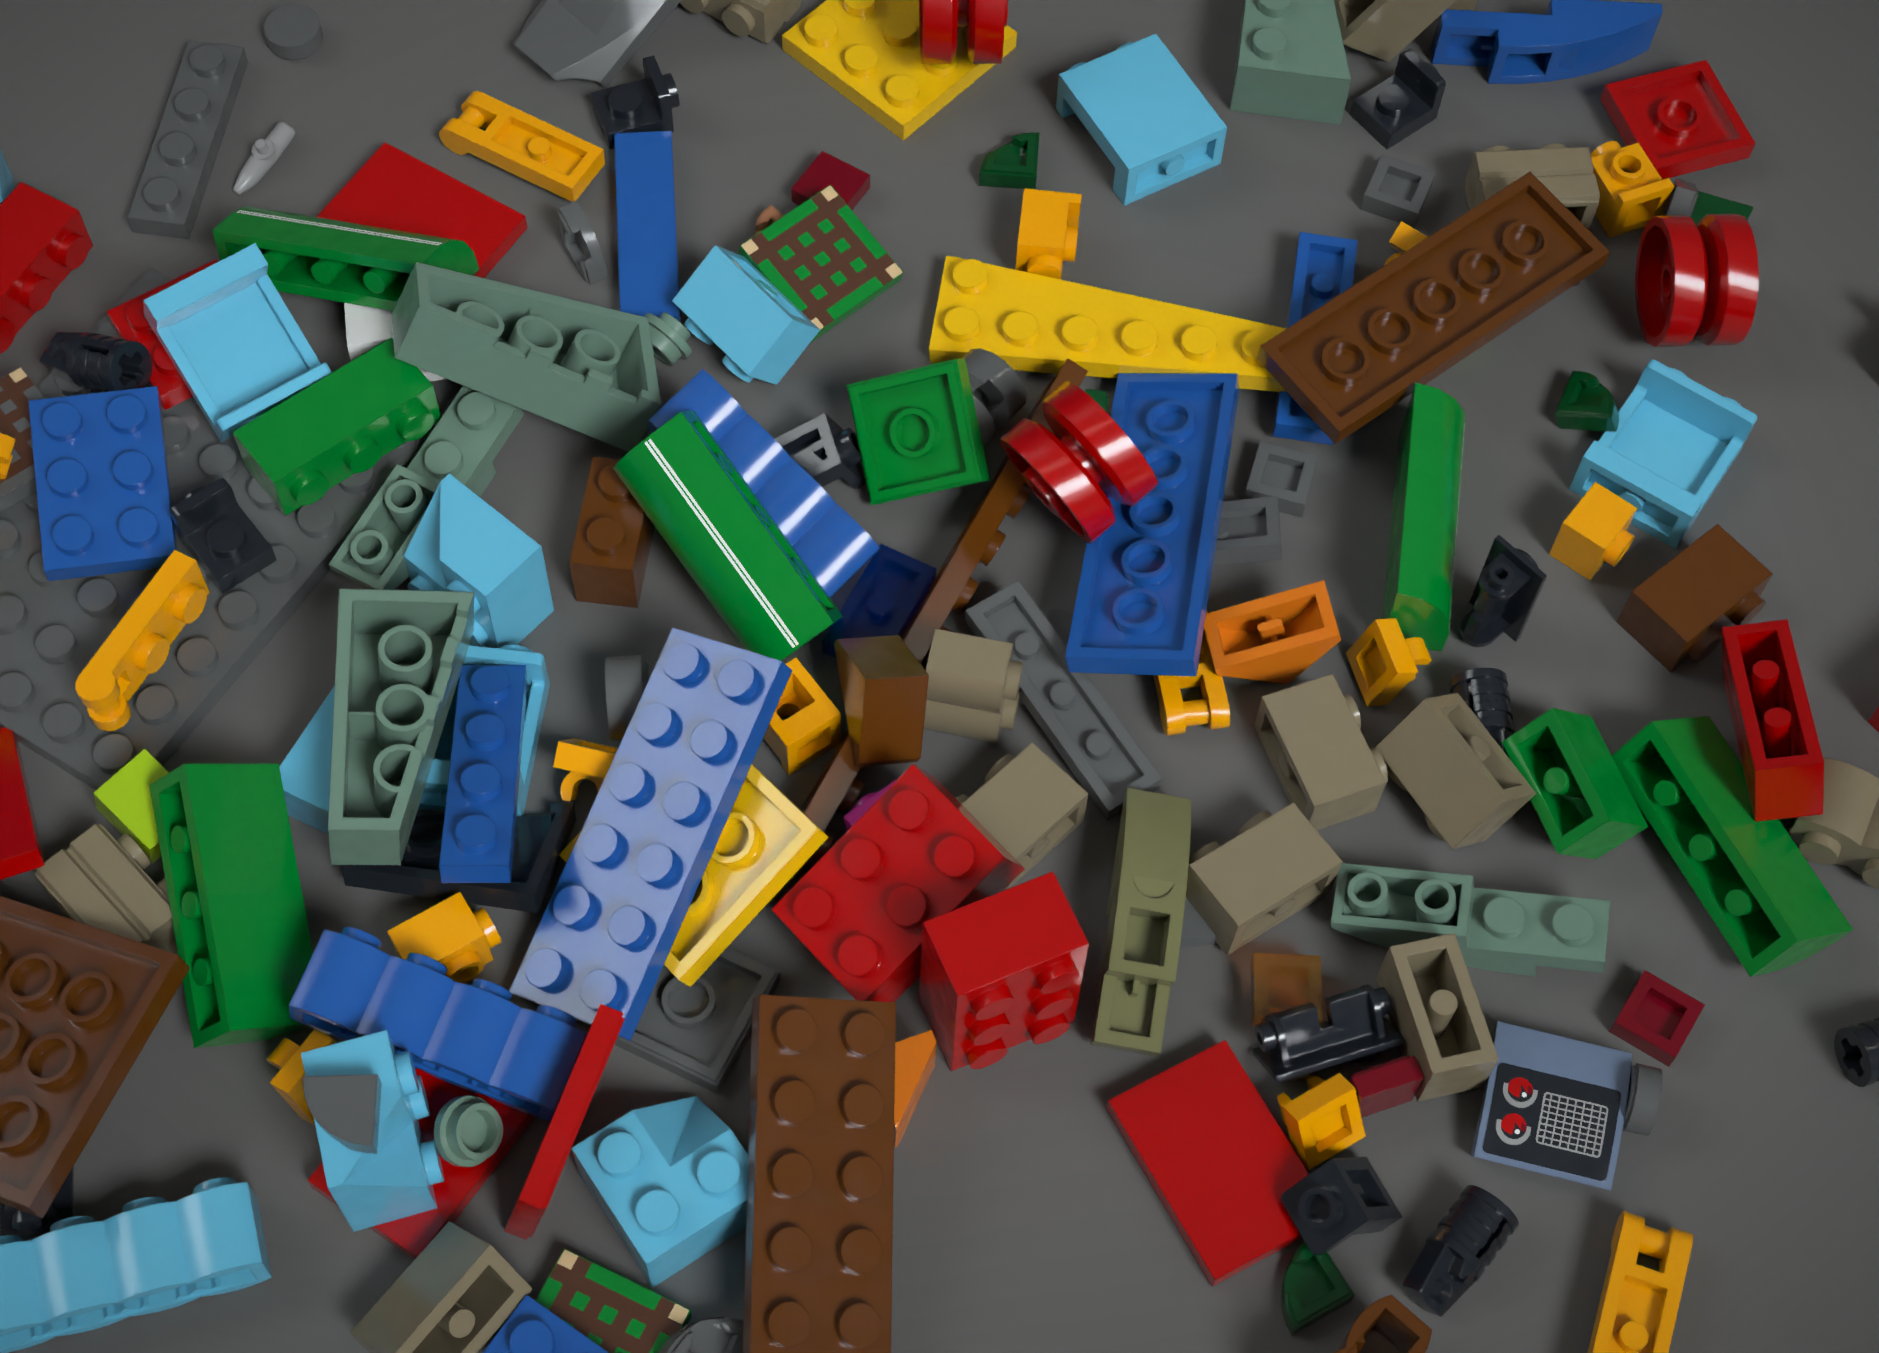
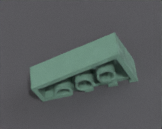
M1243 0L1230 111L1341 125L1351 84V76L1334 0Z
M418 262L415 263L392 312L394 355L396 359L629 452L640 443L649 427V419L658 412L662 405L649 319L647 317Z
M339 589L328 818L331 865H401L474 632V592Z

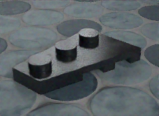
M574 802L550 804V814L516 817L511 883H441L439 862L445 814L415 817L401 865L341 866L345 886L441 900L461 892L466 903L538 913L561 857L559 854L565 849L576 822Z

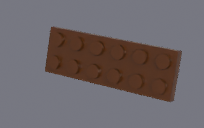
M1528 172L1262 344L1257 360L1332 442L1337 444L1412 394L1415 382L1423 385L1427 384L1604 266L1610 251L1531 172Z
M761 994L753 998L743 1353H891L896 1003Z

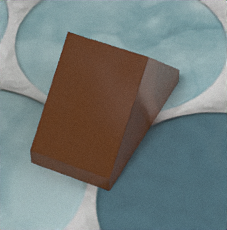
M899 635L837 639L834 647L855 767L918 762L922 751L929 674Z

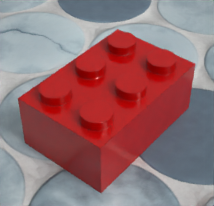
M912 764L771 910L855 1000L895 1003L920 977L923 922L1004 891L1025 868L934 776Z
M1053 871L923 922L919 1002L951 1072L966 1065H969L971 1069H981L1001 1060L1008 1053V1048L1032 1039L1034 1044H1042L1054 1040L1064 1034L1069 1029L1070 1023L1074 1022L1089 943Z

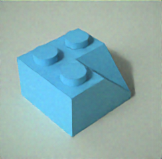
M449 473L440 481L403 555L411 580L408 584V589L413 591L474 592V632L470 645L480 647L484 645L490 648L518 645L554 611L542 547Z
M385 1030L301 1053L305 1076L378 1074L382 1083L377 1154L348 1149L328 1135L314 1118L328 1190L353 1232L437 1209L433 1185L445 1181L435 1141L423 1143L418 1119L429 1117L430 1110L423 1081L420 1075H416L410 1051L397 1053L388 1031Z
M697 1096L632 1110L571 1148L581 1179L652 1288L746 1228L748 1154L732 1130Z

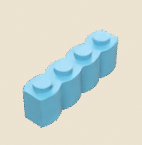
M216 1178L198 1184L193 1189L194 1194L175 1202H166L162 1197H145L125 1204L122 1207V1213L104 1221L94 1222V1219L89 1216H75L55 1222L50 1226L49 1233L36 1237L33 1240L22 1241L21 1237L14 1235L0 1236V1353H9L32 1347L56 1336L98 1329L130 1316L145 1315L171 1309L200 1297L244 1289L272 1278L258 1198L248 1182L237 1183L233 1178Z

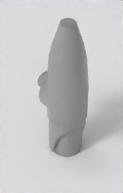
M278 122L265 140L258 139L255 141L251 151L252 155L236 179L233 192L239 196L256 185L280 158L296 134L290 125L285 122Z

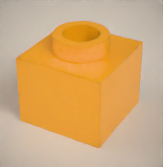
M1595 482L1562 523L1549 555L1591 581L1605 562L1615 567L1629 549L1635 536L1628 532L1627 529L1636 513L1637 507Z

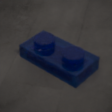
M880 544L879 551L872 557L841 608L840 612L843 617L831 625L823 638V653L836 658L834 643L837 639L892 635L902 637L936 578V568Z

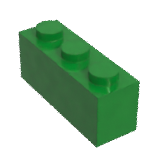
M391 337L235 430L233 435L245 467L286 516L301 506L317 502L325 495L327 490L353 474L369 470L381 457L407 441H414L423 437L433 425L439 422L441 415L434 386L418 367L395 358L394 341Z

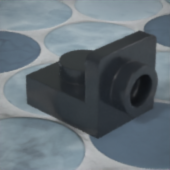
M1409 48L1399 55L1394 75L1353 100L1350 116L1388 150L1437 118L1446 82L1432 64L1425 62Z
M654 55L643 58L645 79L591 93L592 107L609 149L615 148L614 133L674 132L672 108L680 106L678 91L671 73L662 75Z
M826 413L775 438L788 455L809 473L821 487L839 478L845 480L854 489L866 484L860 465L862 460L857 435L851 428L843 430Z
M220 478L206 487H200L191 491L180 503L170 509V514L183 544L222 594L277 561L273 548L240 508L232 487L224 478Z
M1367 1157L1333 1158L1281 1195L1284 1207L1310 1252L1314 1255L1327 1253L1352 1235L1382 1232L1402 1218L1401 1213Z

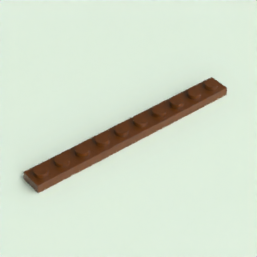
M1067 358L1046 385L1027 419L1042 424L1053 433L1044 418L1043 401L1066 381L1080 386L1088 371ZM1007 455L901 635L902 640L920 663L923 658L928 661L935 629L950 631L942 626L951 610L960 614L974 594L979 582L970 576L978 562L987 566L1002 545L1006 534L999 531L998 527L1005 515L1014 519L1032 492L1030 487L1024 483L1022 475ZM848 728L800 809L828 836L827 840L804 863V865L810 868L825 855L834 838V835L825 829L835 811L845 816L864 786V782L856 778L861 767H855Z

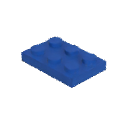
M158 387L29 400L43 568L47 580L56 581L162 567L174 550L177 551L175 525L170 514L172 498L161 397Z

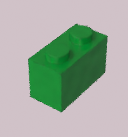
M1551 708L1502 741L1512 763L1537 793L1530 800L1557 854L1597 860L1648 827L1591 716Z

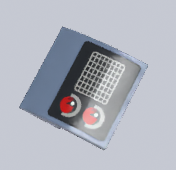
M1495 1021L1492 1041L1499 1060L1482 1087L1485 1089L1470 1156L1611 1191L1625 1118L1632 1053Z

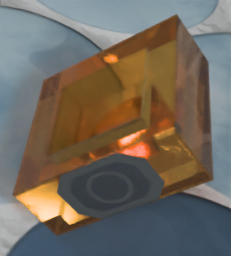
M1253 953L1250 962L1251 1026L1265 1023V1016L1268 1014L1277 1013L1310 1002L1317 1007L1319 1023H1321L1323 1020L1321 956Z

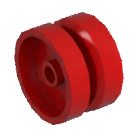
M919 0L921 64H951L956 56L957 28H964L966 54L973 64H1001L1004 46V27H1007L1008 0Z
M1707 214L1695 225L1693 219L1685 215H1660L1652 217L1646 223L1640 238L1635 272L1636 310L1640 329L1646 342L1654 347L1685 346L1693 340L1695 335L1699 342L1707 346L1737 345L1743 341L1753 323L1759 283L1757 247L1753 230L1746 218L1739 214Z
M1066 381L1043 401L1044 418L1053 433L1042 424L1023 418L1000 439V444L1022 475L1024 481L1041 502L1082 540L1092 544L1116 520L1114 508L1104 491L1121 504L1134 507L1157 486L1158 480L1142 453L1111 416L1079 386Z

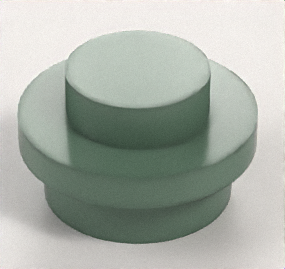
M663 312L659 318L651 313L645 314L644 317L649 319L654 357L670 367L679 358L686 360L692 353L691 347L686 342L691 336L690 332L676 318L666 312Z
M463 1095L449 1100L439 1111L434 1125V1141L439 1154L445 1161L458 1167H473L484 1162L497 1151L503 1136V1124L500 1115L488 1102L477 1096Z

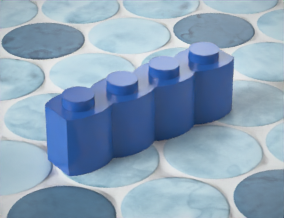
M702 369L649 419V429L653 433L681 411L694 410L831 599L877 554L880 547L845 510L835 503L817 481L795 462L757 421L746 413L727 390L708 372Z
M344 927L341 934L324 929L289 1004L290 1018L319 1032L344 1041L387 1030L397 1053L410 1051L415 1068L421 1069L455 1086L486 1095L523 1113L544 1120H551L586 1036V1033L575 1028L577 1020L573 1016L547 1005H539L536 1012L521 1008L510 1002L512 994L508 990L490 981L474 979L471 986L455 982L445 976L447 968L443 964L425 955L409 953L406 960L390 956L380 950L382 942L378 938L360 929Z

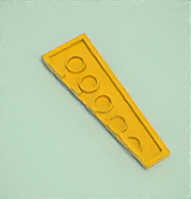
M946 256L930 339L929 356L930 363L936 364L953 359H962L971 349L981 348L1003 359L1013 370L1056 374L1068 358L1088 371L1086 376L1115 379L1118 378V373L1238 374L1239 389L1286 392L1257 360V356L1262 344L1287 328L991 265L976 259Z

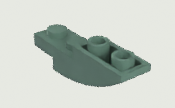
M462 386L409 466L405 468L397 464L328 564L331 570L371 590H394L409 577L403 555L440 481L450 473L472 492L481 497L497 474L492 462L524 416L523 409Z
M1342 863L1337 876L1331 928L1386 948L1455 933L1466 966L1494 972L1536 977L1537 966L1604 973L1610 901L1475 888L1474 879L1471 875Z

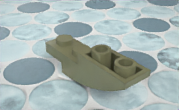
M1126 788L1106 913V918H1109L1090 1045L1155 1057L1161 1054L1170 987L1176 981L1190 854L1191 799L1133 788Z

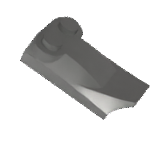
M542 0L526 20L520 35L513 44L556 81L586 79L596 81L606 88L682 0Z

